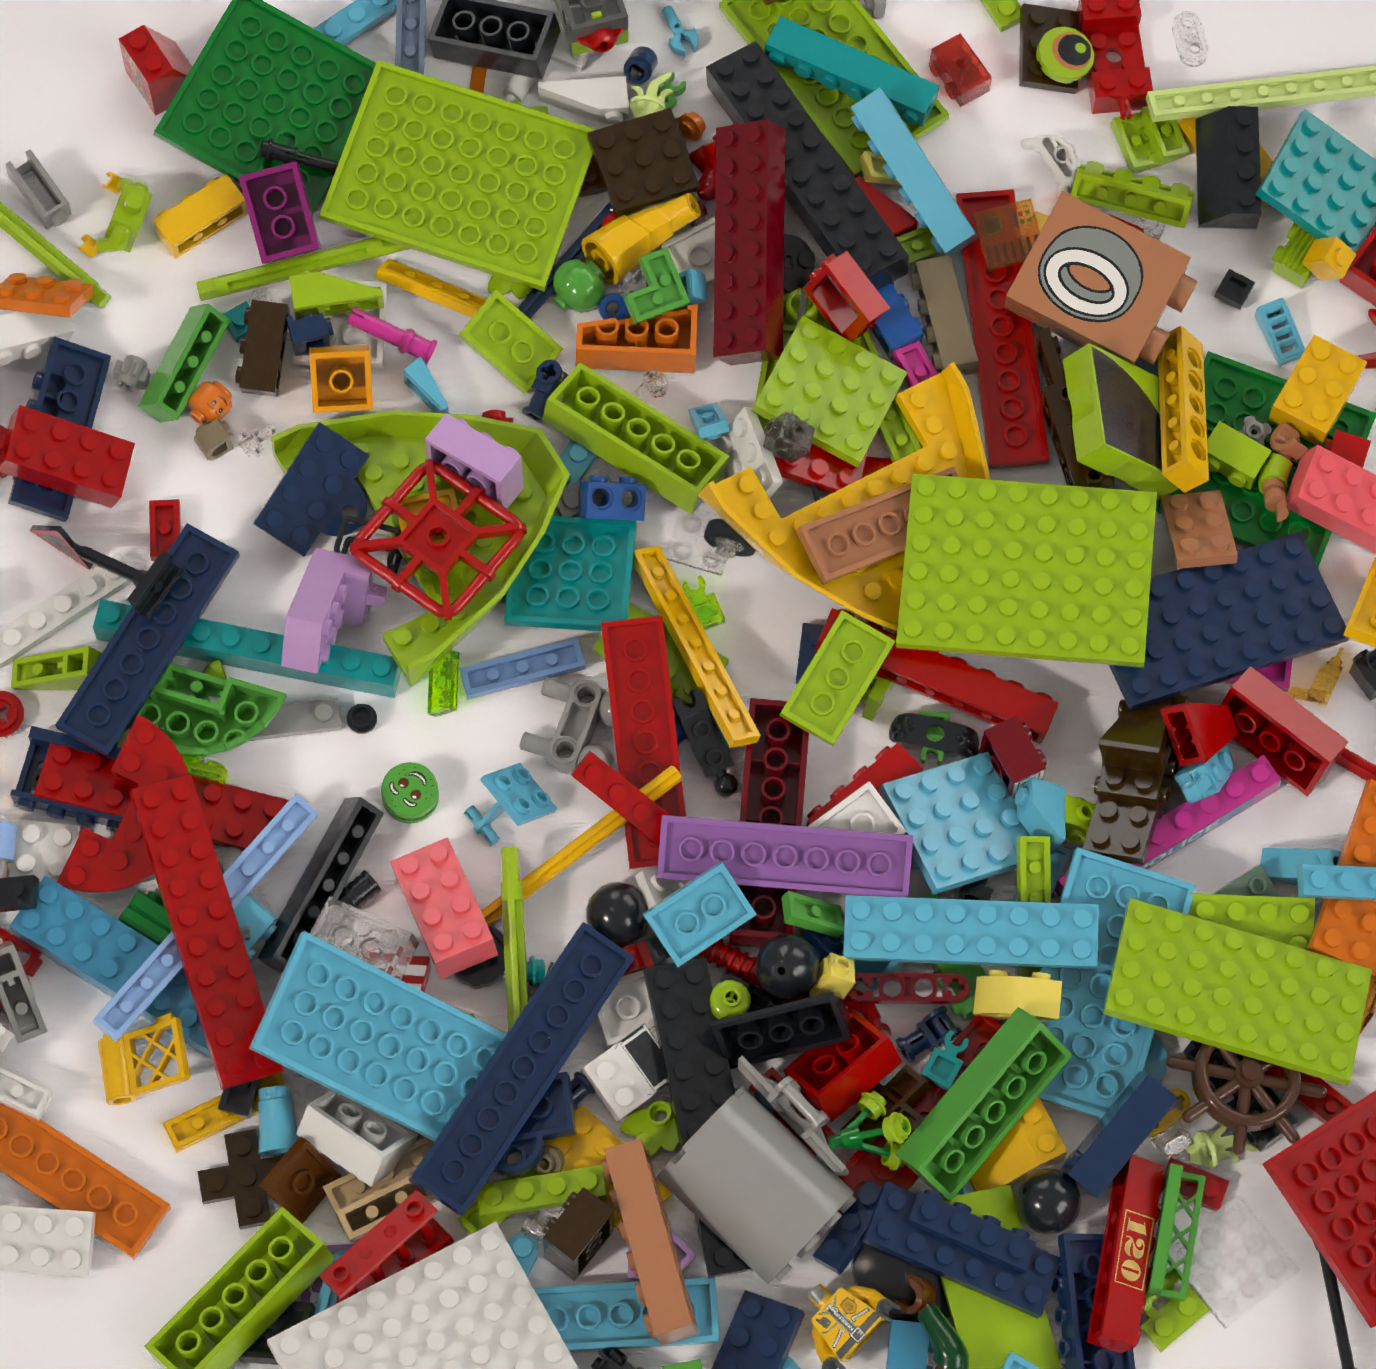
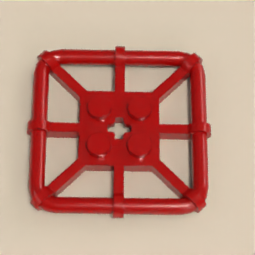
M425 459V463L417 466L390 497L386 496L383 499L381 508L359 531L349 547L350 554L355 556L362 565L391 584L392 590L397 593L402 592L431 614L444 618V621L452 620L453 616L459 614L487 581L491 582L496 577L495 572L518 547L524 535L527 534V527L515 514L486 495L482 487L473 486L441 463L433 462L432 459ZM434 474L467 496L455 511L437 499ZM427 475L430 500L415 515L400 503L421 479ZM479 504L506 524L476 527L463 517L474 505ZM391 514L397 515L408 523V526L397 537L369 540ZM432 534H445L444 542L433 543ZM510 535L487 564H484L468 552L478 539ZM401 549L413 559L398 575L368 554V552ZM461 560L478 572V574L456 600L450 604L447 575ZM422 565L439 576L442 605L408 582Z

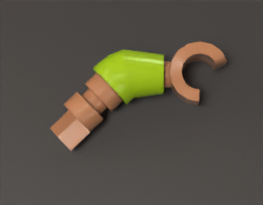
M1286 423L1280 424L1272 433L1270 446L1277 454H1271L1258 477L1259 491L1264 496L1265 507L1267 510L1276 513L1277 522L1285 520L1289 514L1285 490L1293 465L1292 462L1299 460L1308 450L1307 447L1299 442L1300 433Z

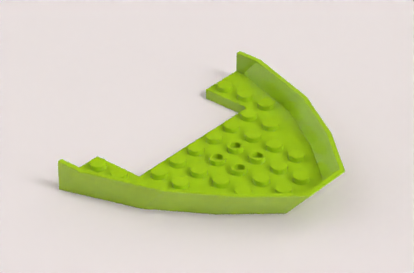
M391 410L298 424L271 436L273 456L285 474L316 424L321 422L370 455L356 476V480L375 512H377L382 506L381 502L386 496L390 497L417 466L425 463V459H427L425 438L446 413ZM447 413L454 418L463 419L476 431L489 434L497 443L504 447L514 448L521 456L524 488L507 509L515 514L522 523L526 524L527 534L524 535L518 547L495 572L496 577L491 582L487 581L459 614L452 617V620L444 621V618L437 617L428 612L382 634L383 642L410 687L483 621L506 594L544 536L570 473L542 429L475 415ZM434 474L436 491L454 488L459 506L467 496ZM427 475L421 479L406 498L429 493ZM479 504L474 505L463 517L476 527L506 524ZM391 514L383 523L400 529L398 518L395 514ZM388 532L390 537L395 536V533ZM510 535L478 539L468 552L484 564H487ZM398 549L408 565L413 558H407L406 553ZM461 560L447 575L450 604L456 600L478 574V572ZM422 565L415 572L414 577L423 592L442 605L439 576Z

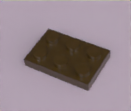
M1023 3L1020 8L1019 86L1070 94L1076 93L1078 90V80L1065 84L1054 81L1044 74L1041 70L1040 62H1037L1036 50L1044 34L1053 28L1065 26L1079 31V11Z

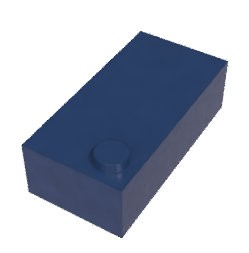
M1138 1072L1077 1149L1069 1155L1060 1170L1072 1178L1086 1193L1098 1198L1178 1098L1150 1074Z

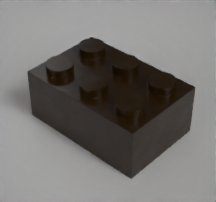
M584 1187L578 1194L573 1191L568 1196L562 1206L565 1210L558 1219L552 1217L542 1230L545 1234L543 1236L544 1258L573 1281L578 1278L614 1232V1210Z

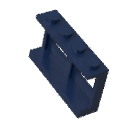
M31 726L28 735L30 745L16 790L11 789L10 792L16 807L27 812H34V809L46 811L48 816L56 819H64V816L76 818V822L84 826L93 827L94 823L105 825L108 831L115 833L123 818L121 816L34 797V794L30 793L32 775L37 770L38 765L44 762L50 743L106 757L67 734ZM116 747L110 759H117L121 747Z

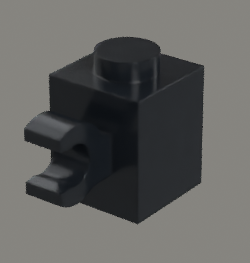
M1376 648L1370 652L1368 649H1365L1358 653L1352 659L1353 664L1349 670V674L1369 701L1376 698Z

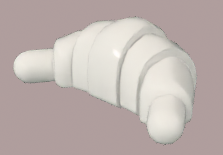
M1059 134L1056 136L1039 135L1036 138L1022 139L1021 147L1025 150H1034V152L1039 153L1048 169L1057 177L1056 197L1059 198L1062 191L1067 193L1069 186L1073 184L1077 168L1080 166L1078 157L1075 154V147Z

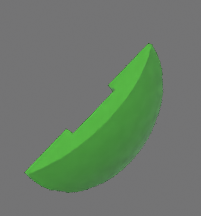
M171 662L138 714L159 727L171 739L181 756H208L232 750L248 742L274 719L287 695L283 692L229 676L225 680L174 665Z

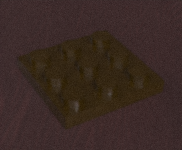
M671 108L587 133V140L615 216L677 198L687 193L699 191V182Z

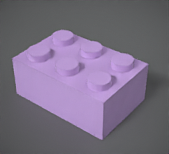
M446 413L425 438L427 459H432L433 462L445 465L473 486L482 487L486 495L506 509L523 490L522 460L519 453L512 447H504L497 443L489 434L485 432L480 433L471 428L463 419L454 418Z

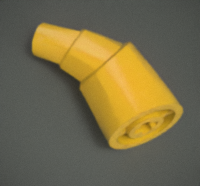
M687 193L666 203L656 204L628 216L623 214L582 239L581 244L584 256L587 261L591 260L606 276L603 279L604 282L615 285L626 276L628 271L632 272L640 266L638 262L640 257L650 254L672 237L675 231L701 216L700 207L693 195Z

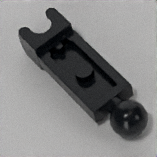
M699 688L691 689L689 694L692 704L690 707L685 708L679 699H672L675 718L679 721L704 777L708 778L715 775L714 788L717 794L722 797H730L737 791L738 782L734 775L727 773L726 768L735 764L713 720Z

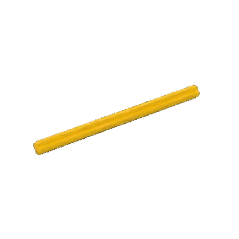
M670 766L642 787L640 791L652 801H656L682 781V775L676 767ZM612 810L520 880L523 884V901L628 821L615 810ZM501 896L481 910L487 926H492L502 918Z

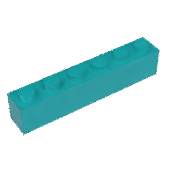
M782 16L779 17L765 43V54L773 65L778 67L784 66L793 70L800 77L811 78L821 82L824 87L830 90L837 89L846 93L855 101L862 100L880 87L886 93L903 121L910 125L916 124L923 127L938 98L939 85Z

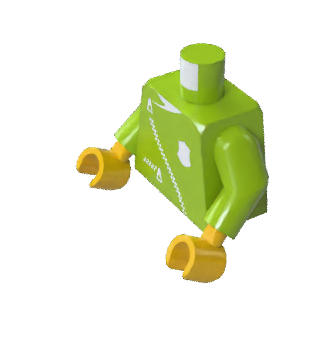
M111 171L107 172L106 175L110 177V180L107 184H102V187L114 194L121 192L104 238H99L97 241L88 234L83 235L81 240L84 244L77 248L90 258L94 257L98 251L105 253L123 250L130 253L153 196L148 192L149 187L146 182L139 179L122 178Z

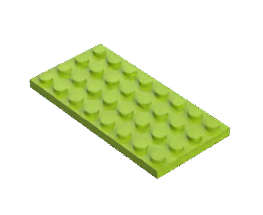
M722 0L719 2L720 11L747 45L757 41L764 53L765 43L779 17L782 16L918 76L858 0H778L767 6L763 0ZM774 65L853 178L863 175L859 156L864 151L872 150L867 144V141L871 138L866 130L860 132L851 119L855 115L851 106L859 101L851 99L846 93L837 89L830 90L814 79L800 77L789 68ZM937 99L923 127L916 124H905L914 138L918 140L949 120L950 114Z
M1130 898L1126 907L1102 1014L1348 1086L1352 1077L1372 969Z

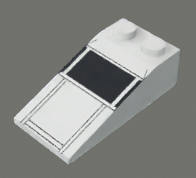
M653 1018L579 1070L592 1084L596 1095L616 1122L667 1086Z

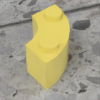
M989 970V976H978L976 979L973 1014L1007 1019L1019 1007L1039 1021L1057 1020L1060 1014L1062 981L1051 980V974L1033 972L1032 977L1008 976L1006 971Z

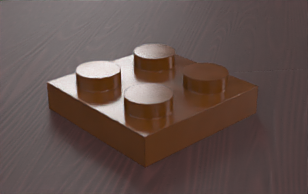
M300 1136L259 1186L280 1208H285L303 1224L325 1198L326 1193L323 1186L342 1176L308 1140Z

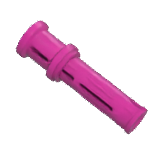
M355 306L346 323L397 346V350L401 354L408 353L417 358L421 357L426 365L438 342L435 339L430 341L415 334V330L411 328L406 329V331L357 309Z

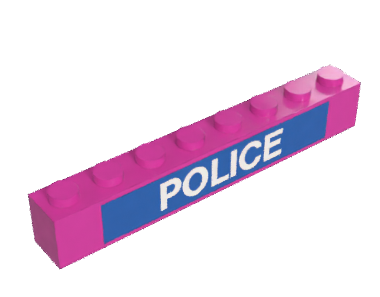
M1265 755L1231 774L1218 793L1194 803L1186 801L1163 815L1162 819H1158L1144 865H1132L1144 869L1151 868L1276 792L1281 778ZM1067 874L1057 881L1055 892L1059 898H1061Z

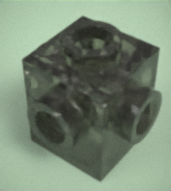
M785 411L776 418L770 419L764 429L766 436L763 447L773 452L775 456L793 463L809 453L815 427L804 422L797 415Z

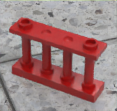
M417 1189L319 1275L326 1285L339 1297L336 1304L454 1243L452 1236L433 1218L438 1213V1210Z

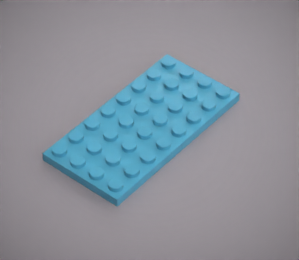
M1075 848L1059 903L1099 904L1097 969L1040 967L1039 969L1040 973L1051 974V980L1062 981L1059 1019L1041 1022L1072 1054L1071 1058L1039 1095L1041 1100L1101 1119L1137 1073L1143 1072L1155 1029L1102 1014L1127 903L1132 898L1188 915L1193 896L1190 894H1194L1196 885L1085 849Z
M304 931L299 935L249 1049L435 1141L506 1034Z

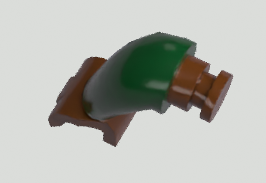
M906 1275L908 1285L915 1290L916 1300L914 1304L909 1303L905 1299L896 1300L895 1303L901 1307L899 1310L901 1312L919 1314L917 1318L923 1326L935 1352L933 1361L937 1364L935 1369H968L969 1354L957 1331L934 1303L936 1290L933 1284L920 1275Z

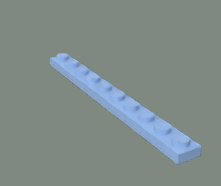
M296 793L223 874L233 909L255 888L318 817L319 812ZM172 932L93 1019L92 1023L114 1042L117 1043L182 970L183 965Z

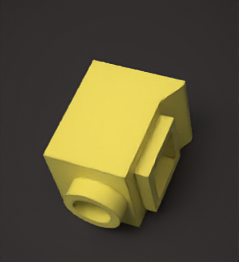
M830 952L827 958H823L819 964L820 971L817 982L809 991L810 997L830 992H840L842 999H844L855 984L854 960Z

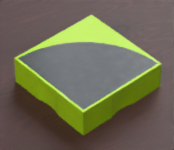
M1091 343L1064 358L1063 364L1067 393L1072 409V429L1077 461L1105 475L1119 478L1139 491L1157 492L1158 500H1160L1161 496L1169 495L1179 489L1162 475L1159 377Z

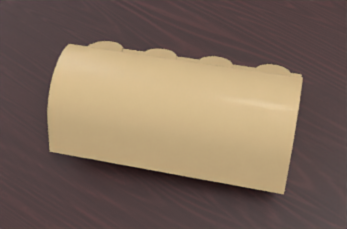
M424 1137L414 1142L391 1173L372 1187L358 1180L352 1173L323 1186L349 1243L367 1234L416 1189L431 1204L438 1201L409 1181V1178L434 1143L433 1140Z

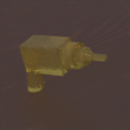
M1340 647L1337 655L1331 657L1330 661H1326L1324 667H1320L1310 689L1291 686L1288 695L1293 699L1313 702L1325 708L1343 670L1340 657L1344 648Z

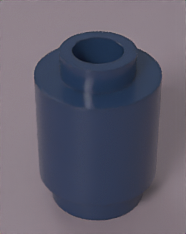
M645 46L635 48L624 64L623 70L627 79L637 84L648 81L657 67V55L652 49Z

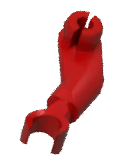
M852 987V990L857 991L858 996H863V992ZM848 994L843 999L845 1006L853 1007V1010L861 1013L868 1022L880 1031L886 1030L892 1036L890 1027L880 1020L882 1017L875 1004H858L850 1000Z

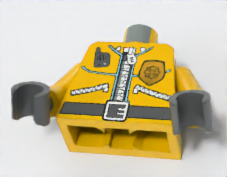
M821 1283L810 1292L808 1298L820 1309L811 1318V1322L814 1325L811 1333L816 1353L822 1363V1369H846L838 1359L841 1362L847 1363L886 1320L888 1322L893 1321L889 1318V1311L892 1308L900 1310L901 1307L884 1297L876 1289L854 1285L848 1289L840 1287L832 1295Z

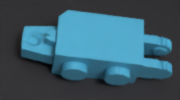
M1227 745L1207 762L1181 766L1174 775L1188 803H1194L1218 793L1234 771L1232 754Z

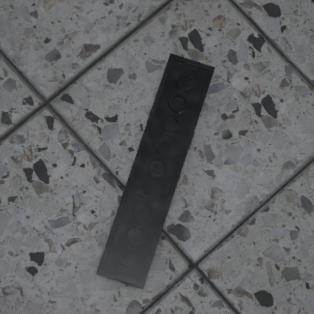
M706 958L688 960L679 967L675 963L646 967L643 970L681 1149L702 1125L735 1094L729 1061L723 1057L711 1028V1022L719 1019L713 1015L710 1009L709 998L713 988ZM695 1215L708 1279L753 1271Z

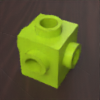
M1065 795V833L1068 842L1073 844L1084 843L1095 803L1088 802L1082 797Z

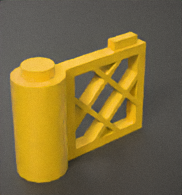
M172 1013L155 1018L154 1025L124 1034L117 1043L105 1033L103 1038L97 1041L106 1103L108 1105L128 1104L136 1101L139 1096L190 1080L181 1018L174 1017ZM172 1028L173 1039L167 1048L159 1041L165 1030ZM145 1038L149 1041V1044L141 1057L136 1052L135 1040ZM156 1046L165 1052L157 1067L148 1062ZM171 1058L177 1060L179 1074L168 1076L164 1071ZM146 1066L154 1074L149 1083L142 1086L140 1076Z

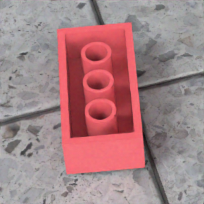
M1319 445L1314 446L1300 458L1286 496L1288 509L1376 554V475Z
M448 837L390 861L397 882L440 980L498 956L492 934Z

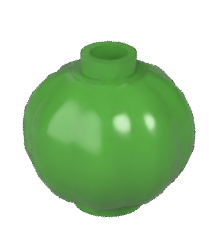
M580 259L566 261L555 272L553 287L557 296L553 300L565 312L568 309L579 313L592 311L598 307L605 295L606 286L602 280L606 276L591 260H588L586 263H583Z

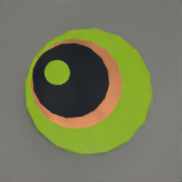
M1064 26L1053 28L1044 34L1037 45L1036 58L1037 62H1040L1041 70L1045 75L1054 81L1066 84L1081 80L1086 76L1094 62V51L1092 44L1085 35L1076 29Z

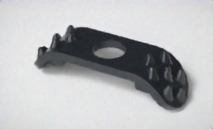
M902 713L894 718L889 728V739L894 743L918 745L957 754L963 758L972 757L978 753L979 738L977 732L963 724L914 713ZM931 726H938L943 730L944 737L940 741L933 742L926 736L927 729Z

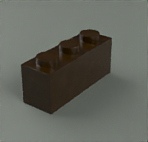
M252 299L251 307H246L244 325H248L246 337H241L239 353L243 355L242 366H237L235 383L239 384V389L242 393L278 397L288 330L286 317L290 316L291 310L288 304Z

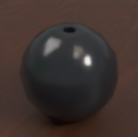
M611 882L597 889L588 900L585 909L586 923L616 945L625 946L633 943L646 931L648 922L642 913L647 911L648 907L641 891L629 883Z
M792 934L777 935L767 940L758 951L755 962L756 975L761 986L771 995L784 999L798 998L809 992L817 982L820 971L819 958L814 947L804 938Z
M1052 1168L1040 1169L1028 1174L1018 1188L1015 1201L1021 1221L1035 1232L1046 1235L1060 1233L1070 1228L1077 1219L1082 1205V1197L1076 1182L1063 1171Z

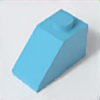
M1032 777L1016 792L1017 818L1031 836H1050V853H1052L1066 839L1065 787Z

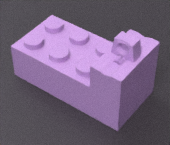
M315 548L286 615L281 666L317 674L321 663H327L330 645L335 644L338 628H341L343 623L363 627L370 605H384L388 588L373 583L374 572L362 565L355 556Z

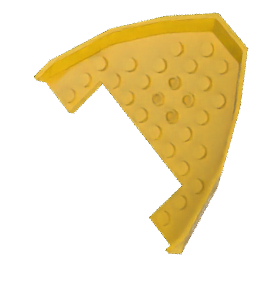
M955 362L949 364L941 373L898 393L894 398L922 445V449L782 519L751 466L716 484L714 481L709 482L697 495L769 563L856 615L897 632L905 552L822 585L796 530L800 526L912 483V474L933 475L954 466L959 477L990 479L970 389Z

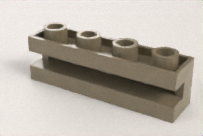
M945 255L916 261L914 273H910L911 285L914 291L918 290L920 299L917 300L918 312L920 317L925 316L927 326H924V333L927 344L932 343L934 352L931 353V360L935 370H939V373H941L949 364L955 362L959 371H964V375L976 373L978 357L951 256Z

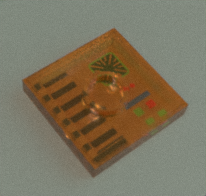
M1031 198L973 213L988 272L1023 263L1026 260L1040 233Z

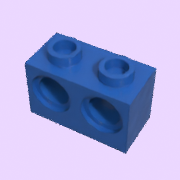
M590 475V481L580 480L578 517L644 521L647 485L637 484V478L619 477V483L608 482V476ZM597 489H600L603 493V500L600 504L595 505L592 496ZM628 490L632 495V501L625 507L622 503V495Z

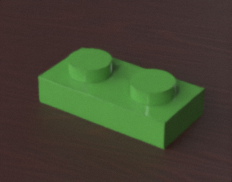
M787 891L781 897L784 922L786 924L836 938L844 932L840 905Z

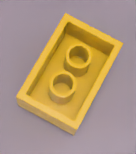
M1314 334L1273 404L1268 420L1278 426L1283 423L1289 424L1300 433L1301 438L1322 447L1361 379L1367 361Z

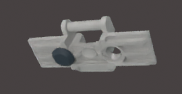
M741 1056L738 1059V1069L755 1088L754 1097L767 1110H776L837 1176H847L849 1174L848 1169L829 1148L821 1129L830 1120L824 1111L821 1110L819 1112L806 1100L800 1092L801 1087L792 1077L787 1076L779 1083H776L762 1076ZM794 1106L806 1117L805 1119L796 1112Z

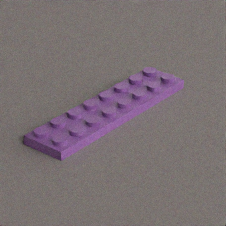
M662 815L657 878L692 881L721 861L737 885L908 898L913 835Z

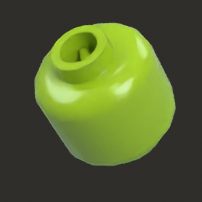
M725 980L718 983L713 988L709 998L710 1009L719 1020L745 1014L748 1012L751 1004L747 988L735 980Z

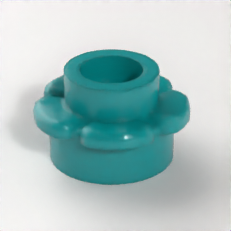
M531 956L529 958L530 961L526 962L527 981L530 986L535 987V984H541L545 978V963L543 959H535L534 956Z

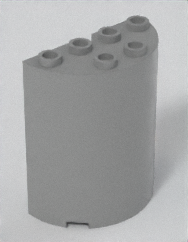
M743 1086L702 1125L656 1176L672 1194L767 1284L774 1278L780 1282L793 1268L789 1262L796 1255L802 1258L820 1240L816 1233L818 1232L823 1236L842 1216L838 1210L844 1213L857 1200L852 1195L854 1191Z

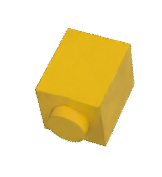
M1337 236L1314 239L1302 264L1320 280L1341 279L1345 276L1356 253Z

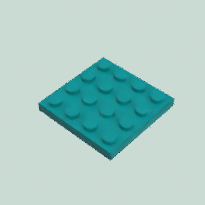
M1304 109L1297 117L1255 195L1315 238L1337 236L1356 253L1366 240L1376 221V159Z
M552 516L544 536L507 591L504 626L602 632L601 622L628 619L633 553L637 529L636 521Z

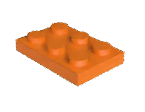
M13 273L0 283V309L70 318L94 296L93 284H85L77 279L60 281L54 280L51 276L34 278L27 277L24 273Z

